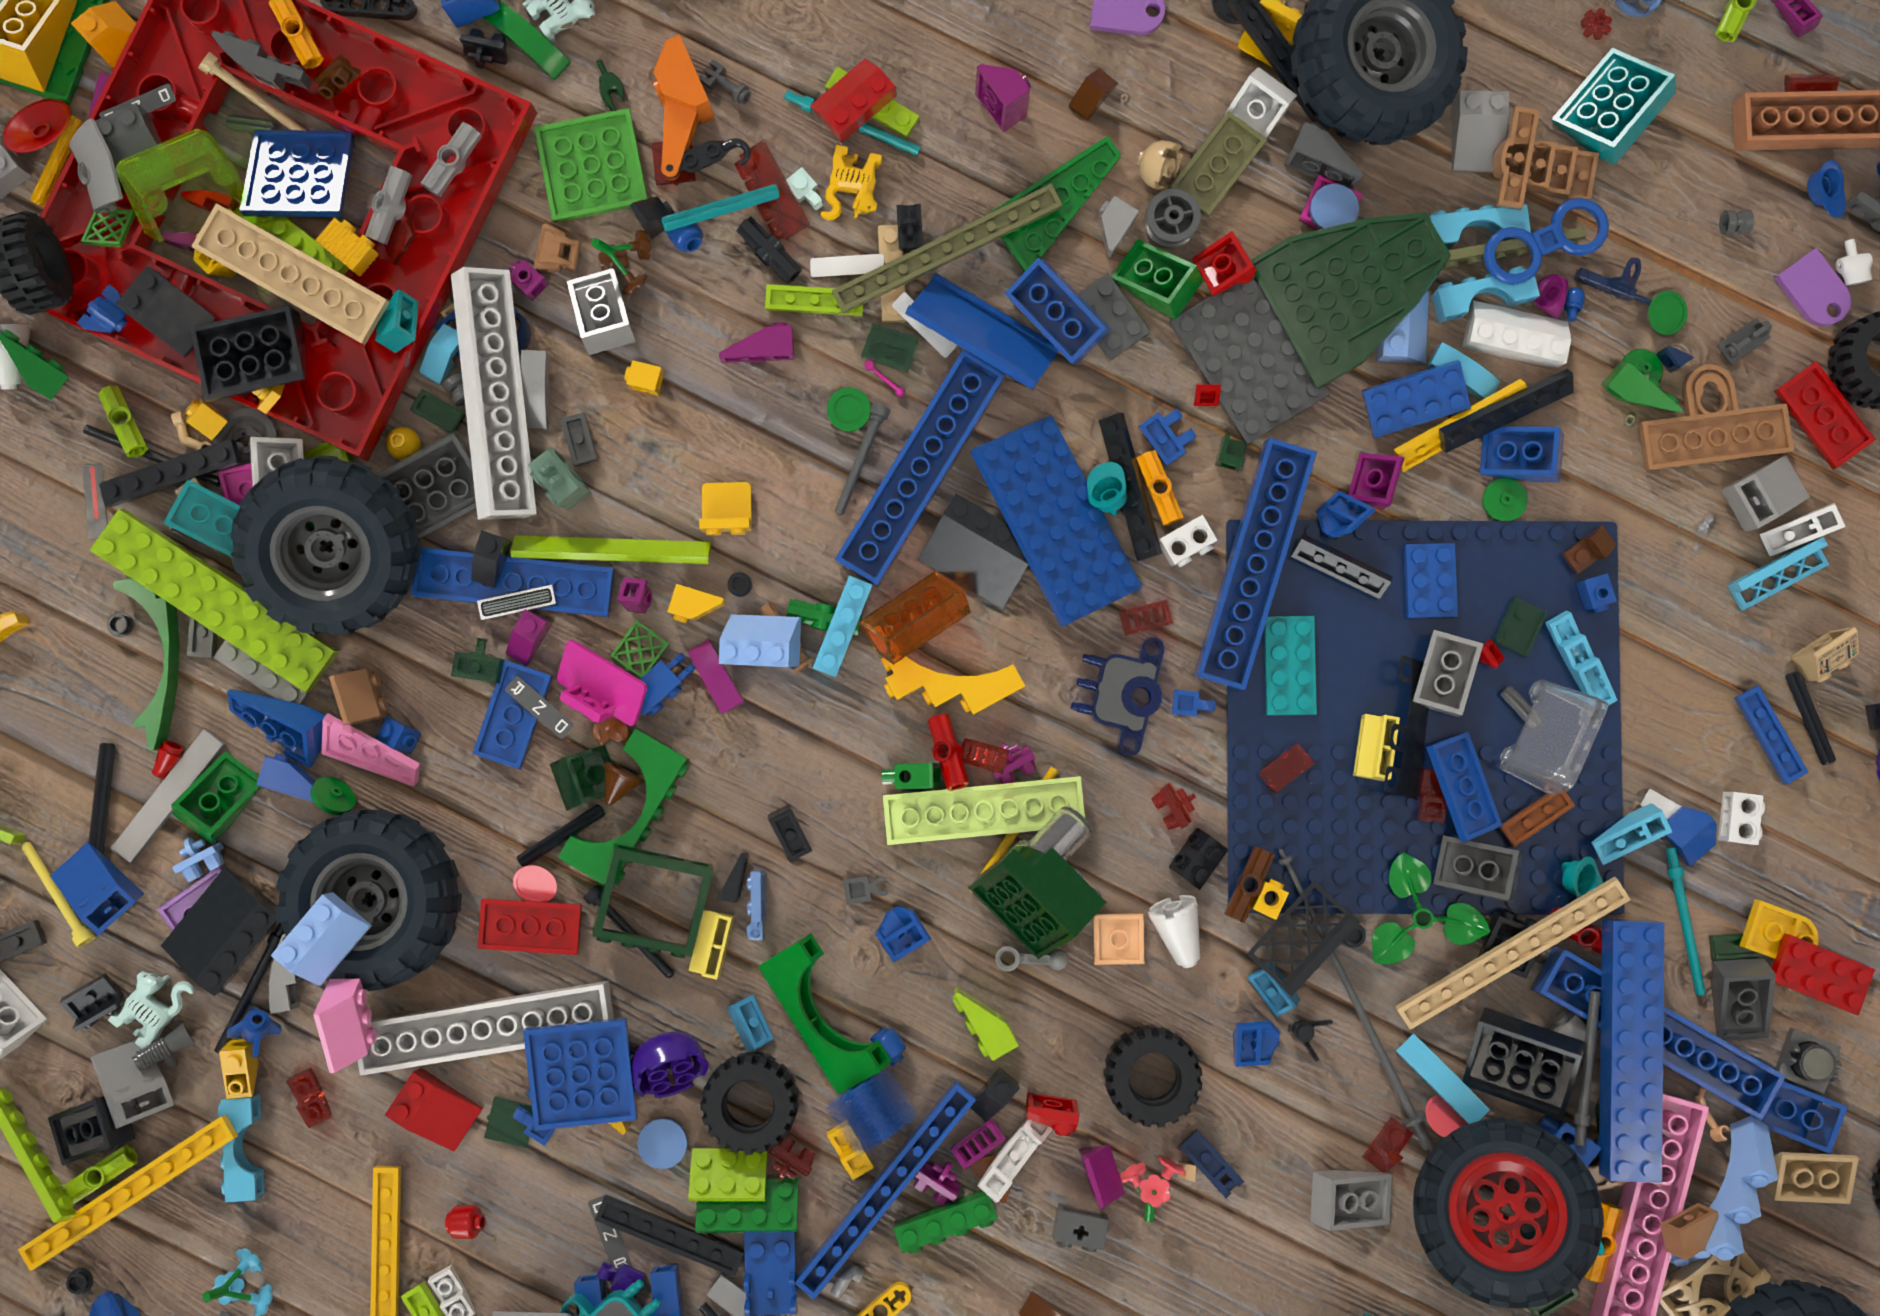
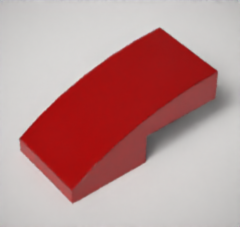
M191 190L184 191L180 195L189 204L210 213L216 203L226 209H231L233 212L240 205L233 197L213 191Z

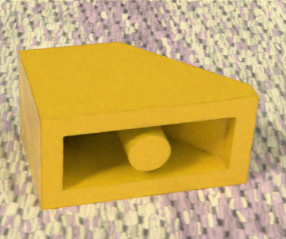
M676 584L667 612L673 615V620L686 624L687 620L696 621L725 606L726 600Z

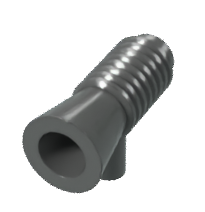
M182 1023L165 1038H160V1040H156L153 1044L151 1043L137 1051L132 1059L138 1070L142 1068L148 1069V1067L155 1065V1063L161 1060L165 1062L169 1069H172L178 1064L172 1053L193 1046L195 1043Z

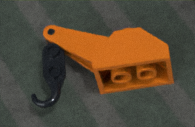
M680 34L667 39L653 71L656 81L652 82L661 104H665L661 166L664 177L667 180H675L679 177L681 171L688 173L697 172L720 162L734 148H741L744 151V157L738 164L740 166L746 164L750 159L751 151L749 145L742 139L711 140L689 149L698 123L703 124L715 117Z

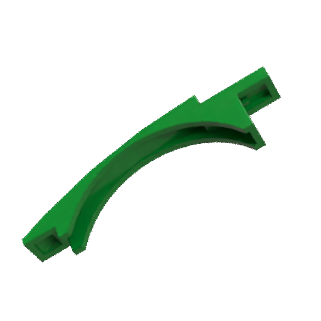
M132 578L113 581L114 589L133 598L148 612L161 636L164 652L162 678L154 698L143 713L134 720L135 728H145L148 750L158 751L159 745L163 744L169 735L178 687L180 641L177 608Z

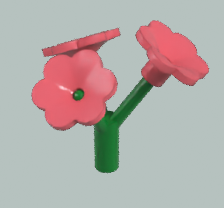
M1161 1155L1158 1156V1160L1165 1167L1161 1174V1180L1159 1176L1154 1174L1150 1175L1148 1180L1141 1179L1140 1175L1147 1170L1144 1162L1137 1165L1133 1164L1119 1174L1122 1183L1132 1181L1134 1187H1138L1141 1193L1140 1198L1145 1202L1144 1220L1149 1223L1154 1221L1155 1208L1160 1207L1162 1203L1168 1202L1170 1199L1168 1191L1170 1185L1167 1180L1171 1179L1173 1173L1183 1176L1187 1173L1181 1165Z

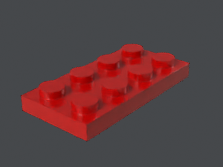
M1817 361L1774 390L1783 404L1787 403L1789 413L1832 470L1841 466L1876 440Z
M482 898L477 949L578 955L582 904Z
M1786 933L1783 935L1772 966V970L1776 974V984L1857 1016L1860 1014L1875 971L1874 968Z

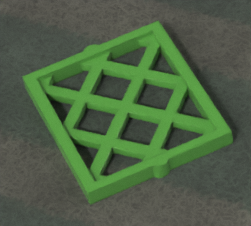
M116 209L111 212H105L109 213L106 217H103L102 213L94 212L81 239V243L83 245L100 247H122L135 218V210ZM118 214H125L126 216L119 218ZM113 217L116 218L117 221L111 224L106 222ZM102 223L105 224L106 227L100 230L95 228ZM120 224L122 228L114 232L112 228ZM109 230L111 234L107 235L106 237L103 238L100 235L105 231ZM96 236H98L99 239H100V240H91V239H93V238L96 237ZM113 237L116 239L115 242L107 241Z
M636 620L613 651L611 657L625 666L626 669L642 678L653 668L669 646V643L655 634V631L648 629ZM638 627L647 630L648 635L640 636ZM635 629L636 637L629 638V636ZM652 637L661 640L662 645L653 646ZM649 638L650 647L641 648L640 639ZM637 640L638 649L629 650L628 641ZM625 643L626 651L618 652ZM662 648L655 657L654 649ZM651 650L652 659L643 660L642 651ZM639 652L640 661L631 662L630 653ZM627 654L628 663L621 661L618 655ZM652 662L645 671L644 663ZM641 664L642 673L632 669V665Z

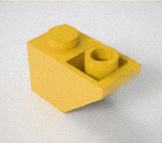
M203 397L199 401L194 399L185 410V414H187L186 422L211 441L228 422V419L209 402H206Z
M244 1039L230 1040L219 1051L226 1099L252 1097L254 1095L259 1063L258 1057L252 1058V1043Z

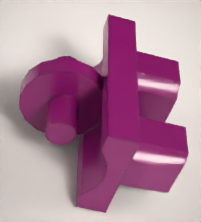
M1005 742L1000 744L1003 751L995 755L997 761L989 765L994 777L999 779L1002 784L1014 783L1015 778L1011 771L1020 767L1024 776L1035 772L1034 759L1036 758L1028 745L1021 749L1018 748L1017 744L1008 748Z
M926 1161L917 1172L913 1186L920 1192H925L929 1186L935 1189L936 1192L933 1199L941 1206H944L950 1200L954 1202L962 1183L955 1180L957 1175L950 1171L952 1163L949 1161L944 1166L937 1162L932 1165Z

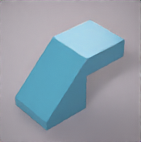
M446 324L441 326L430 341L419 370L420 375L440 386L454 368L452 358L459 350L457 330Z

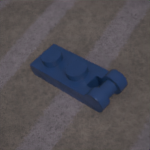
M1197 1128L1178 1145L1225 1198L1232 1194L1230 1191L1234 1187L1244 1183V1180ZM1227 1173L1230 1178L1222 1183L1220 1179Z

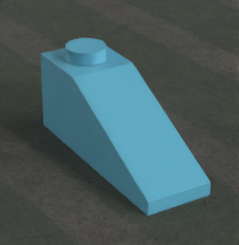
M1650 803L1627 814L1591 843L1601 864L1605 865L1672 833V830L1663 811Z

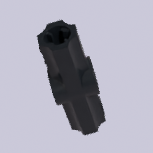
M752 217L745 219L736 230L737 233L753 249L755 255L764 265L770 266L787 284L793 282L799 276L802 268L785 251L784 246L774 235H769Z

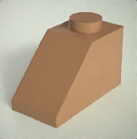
M1697 1203L1660 1223L1666 1251L1687 1260L1705 1250L1718 1219V1211Z

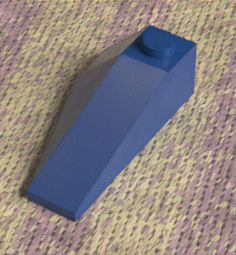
M233 689L227 691L229 710L250 727L260 728L267 735L265 739L270 743L274 741L285 748L283 753L291 757V759L308 768L313 766L322 748L323 718L326 715L302 704Z

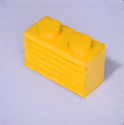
M334 217L315 241L360 277L379 255L373 249L375 244L364 235L360 238L355 235L354 232L357 229L345 219L341 223Z

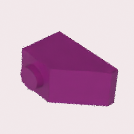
M525 609L512 630L505 654L528 666L552 623Z

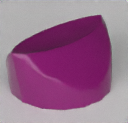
M1551 274L1545 276L1537 284L1540 296L1534 302L1545 313L1557 319L1562 312L1567 298L1568 281L1561 275Z

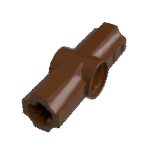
M1257 846L1253 847L1245 868L1237 879V886L1224 912L1225 915L1245 924L1257 895L1262 891L1263 881L1274 859V854ZM1248 878H1253L1255 881V887L1251 891H1246L1244 888V882Z

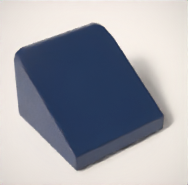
M1667 346L1656 354L1670 373L1694 358L1692 355L1672 346Z

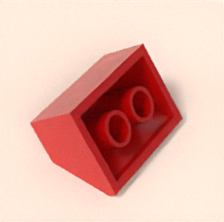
M864 58L811 104L810 108L837 139L843 143L897 96L896 86L878 66Z

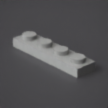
M226 640L213 657L275 699L303 705L311 693L302 691Z

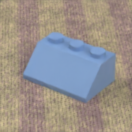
M1428 291L1417 306L1377 348L1376 362L1426 364Z
M731 614L720 637L719 664L799 667L801 617Z
M333 892L322 894L271 956L290 973L317 986H321L372 925Z

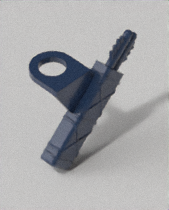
M1632 257L1629 259L1621 277L1607 278L1584 268L1578 269L1574 277L1577 282L1589 285L1623 300L1630 301L1634 299L1649 306L1652 299L1636 294L1637 289L1634 288L1641 272V261L1639 258ZM1633 264H1635V272L1631 277V267Z

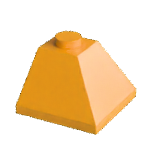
M116 1L90 7L71 24L106 63L114 69L136 22Z

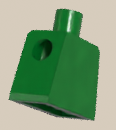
M940 763L894 764V769L882 770L883 785L895 784V789L941 788ZM907 772L911 774L909 781L906 779Z

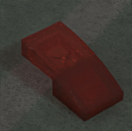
M1422 768L1418 819L1421 821L1445 823L1447 803L1435 770Z

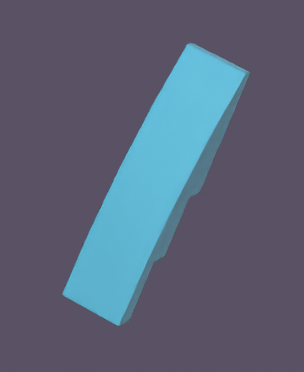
M1565 611L1545 622L1567 668L1593 711L1598 712L1616 702L1617 698L1599 658L1594 657L1586 636L1580 634L1572 613Z
M1414 1033L1396 1050V1053L1468 1124L1480 1121L1490 1111Z

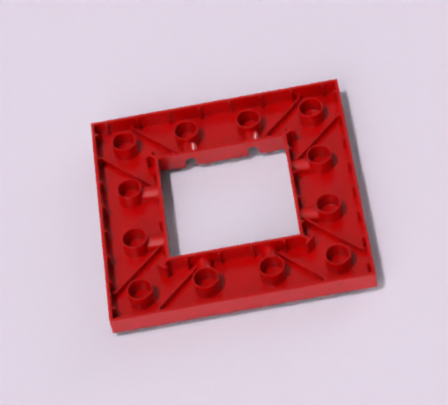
M148 0L89 119L98 120L100 119V112L165 84H170L176 101L149 112L178 180L133 200L129 197L119 180L123 199L115 201L117 209H129L136 212L122 247L83 245L81 239L94 211L87 186L79 179L78 163L73 152H71L40 216L45 219V223L51 226L53 233L60 240L61 247L65 250V256L71 267L70 272L73 275L72 284L74 285V291L67 305L44 311V313L201 384L194 348L187 357H184L131 316L127 315L125 318L129 322L121 332L115 330L113 333L85 330L77 322L84 313L91 316L87 312L90 301H94L98 296L106 299L101 293L109 284L118 290L122 297L147 265L166 277L216 317L217 321L274 309L149 251L165 219V216L160 212L161 205L165 199L174 201L208 132L204 127L205 116L209 112L214 115L217 114L230 88L229 84L215 74L213 76L210 73L205 74L198 68L210 52L218 58L217 61L221 63L220 66L248 87L268 96L273 94L284 103L357 136L359 133L365 136L373 144L397 154L392 166L413 175L404 198L406 203L405 213L400 220L395 222L388 244L384 245L369 239L375 244L373 249L379 254L378 257L375 258V261H372V264L369 265V268L366 269L362 276L359 277L351 269L344 276L388 301L391 300L398 289L417 300L419 304L415 341L395 353L375 341L377 325L367 343L363 345L319 319H316L313 326L301 321L305 337L306 380L285 384L281 397L266 414L368 462L452 290L451 274L464 266L534 122L537 111L531 102L307 0L292 1L305 25L310 30L311 36L324 60L321 62V65L314 69H305V73L312 80L309 90L285 82L284 88L281 91L248 74L218 45L212 36L213 30L220 33L228 31L237 35L241 40H255L262 45V49L269 56L277 58L282 64L287 66L296 64L303 68L288 38L281 30V25L268 3L270 0ZM300 28L295 29L292 34L297 33ZM341 54L350 61L351 66L361 70V73L340 93L328 100L317 91L319 84L314 79L334 58ZM462 122L467 123L482 135V138L466 159L465 169L455 175L441 197L436 196L425 188L421 181L437 160L438 150L449 143ZM456 156L449 157L447 163L454 162ZM372 207L357 235L359 238L366 234L374 212ZM102 213L101 215L106 217L109 213ZM118 214L119 218L126 216L125 214ZM115 217L107 220L106 222L108 224H111L117 220ZM104 223L96 226L95 228L97 230H100L106 226ZM118 224L112 230L115 232L122 228V226ZM107 230L100 235L104 238L111 234V232ZM96 236V237H94V238L91 239V240H100V239H99L98 236ZM113 237L107 241L115 242L116 239ZM252 392L229 397L263 413L257 409L260 399Z

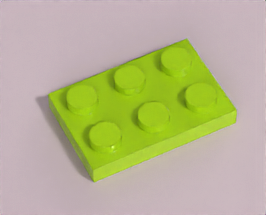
M692 1148L689 1201L765 1202L768 1150L763 1153L754 1151L753 1155H745V1151L734 1153L730 1151L731 1148Z

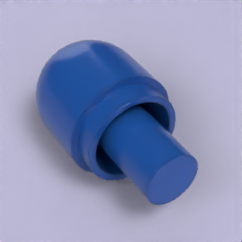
M1573 287L1568 290L1564 304V310L1567 312V321H1576L1577 313L1581 312L1584 306L1585 294L1580 288Z

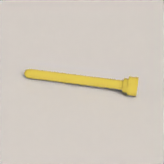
M30 842L23 843V852L73 930L71 934L73 935L72 941L75 946L79 948L93 941L96 936L92 929L81 924L68 901L50 877V872Z

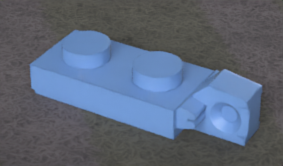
M753 870L751 871V876L747 877V889L751 891V901H748L747 912L748 916H751V923L746 929L748 940L765 939L766 871Z

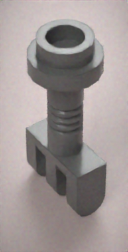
M711 60L709 64L715 69V72L706 67L704 73L710 78L707 79L700 75V82L711 90L718 84L733 94V100L736 103H747L751 97L749 87L745 84L737 86L723 76L726 73L725 67L715 60Z

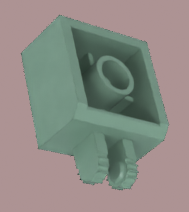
M553 447L547 449L528 464L532 470L530 476L543 489L547 488L548 491L545 492V495L558 508L563 506L569 511L592 493L565 458Z

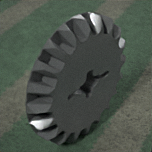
M240 408L225 415L228 422L213 439V445L229 439L236 440L242 464L237 466L251 463L250 441L248 446L238 442L245 439L246 434L248 437L277 438L278 434L275 430V425L265 414L251 408Z

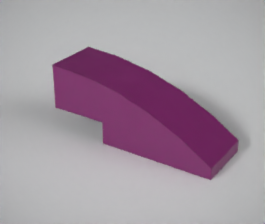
M710 639L688 651L721 714L725 715L745 703L724 664H719V655Z

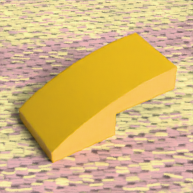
M840 1125L826 1132L838 1153L841 1163L851 1179L854 1180L873 1169L874 1165L866 1150H864V1153L862 1149L861 1151L858 1149L856 1152L858 1147L857 1145L855 1147L856 1142L853 1143L850 1137H846L845 1129H841Z

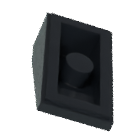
M790 804L768 814V821L790 862L812 851Z
M748 852L740 854L717 898L718 900L732 903L740 900Z

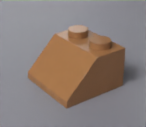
M361 669L329 676L344 725L361 726L388 716L386 712L388 710V703L385 697L381 696L379 690L381 681L378 674L374 673V670Z

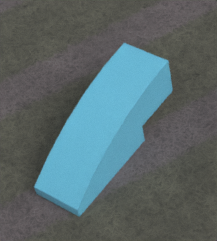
M1443 342L1436 347L1426 367L1427 369L1459 360L1468 394L1483 400L1495 393L1500 381L1493 374L1471 358Z

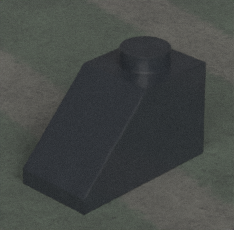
M658 196L630 204L637 220L651 239L664 231L661 218L675 213L667 201L662 203Z
M481 530L473 553L471 580L496 588L512 542L506 538Z
M999 1067L976 1094V1101L970 1108L987 1122L1003 1109L1020 1089L1019 1083Z

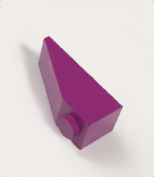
M785 322L773 323V326H767L719 352V358L722 363L795 360L792 325H788Z

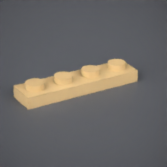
M898 225L878 226L879 254L884 255L885 265L903 256V250H899ZM905 285L881 296L882 324L906 323V320L892 307V304L905 292Z

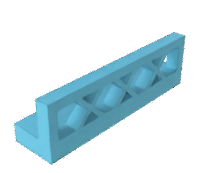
M1820 537L1808 541L1729 583L1727 586L1740 610H1745L1830 565L1821 550L1828 546L1825 538ZM1814 553L1819 564L1814 567L1805 565L1806 557ZM1790 565L1797 567L1795 577L1793 578L1783 576L1784 569ZM1770 576L1776 578L1772 589L1769 590L1761 587L1764 579ZM1747 588L1755 589L1752 600L1745 602L1740 591Z

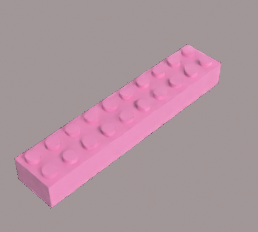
M1663 1092L1662 1183L1627 1182V1184L1623 1185L1618 1206L1623 1211L1615 1236L1616 1249L1609 1257L1603 1282L1597 1284L1589 1316H1656L1671 1258V1253L1665 1249L1660 1223L1683 1211L1709 1107Z

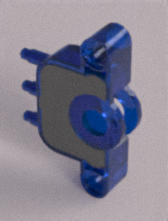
M1151 637L1145 640L1139 648L1137 658L1121 654H1113L1106 658L1084 654L1082 657L1083 662L1100 668L1096 681L1078 678L1076 682L1077 686L1094 691L1091 705L1072 702L1070 708L1079 713L1091 715L1092 719L1100 725L1120 729L1117 749L1124 756H1133L1140 751L1148 717L1159 709L1162 702V692L1157 684V679L1164 654V644L1158 638ZM1148 643H1154L1157 646L1158 652L1155 656H1151L1146 652V645ZM1136 688H1142L1148 693L1149 700L1145 706H1138L1133 702L1132 694ZM1126 738H1131L1135 742V748L1132 752H1127L1123 748V742Z

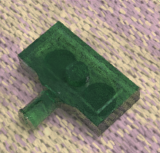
M477 638L475 652H455L451 676L500 684L504 659L490 657L485 654L488 639Z

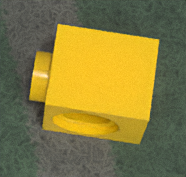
M632 360L631 367L628 366L624 379L627 381L626 384L630 389L659 396L665 372L661 367Z
M1270 879L1269 883L1263 881L1262 891L1257 895L1252 909L1276 920L1289 893L1282 890L1283 884L1273 879ZM1273 891L1276 896L1275 901L1267 905L1264 900L1265 894Z

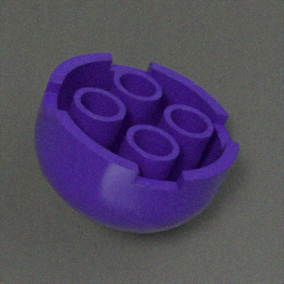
M682 1032L661 1033L643 1042L636 1049L631 1059L635 1092L641 1097L646 1094H654L655 1098H664L694 1086L691 1081L699 1075L705 1076L708 1070V1063L699 1042L692 1036ZM689 1055H692V1057H693V1062H694L693 1069H692V1062H691V1059H690V1056H689ZM671 1068L675 1083L678 1085H670L667 1069Z

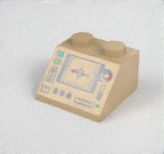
M1855 627L1829 631L1790 658L1806 682H1823L1832 676V671L1837 668L1847 667L1852 663L1851 659L1859 654L1858 631Z

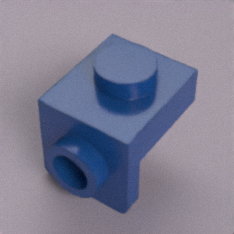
M386 716L375 738L392 749L411 754L421 736V732L407 727L394 718Z

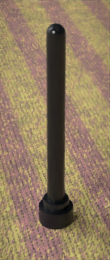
M596 884L583 899L589 905L598 906L602 888ZM608 904L606 912L608 918L622 932L639 935ZM636 945L665 977L672 978L674 976V970L657 953L649 952L646 950V947Z

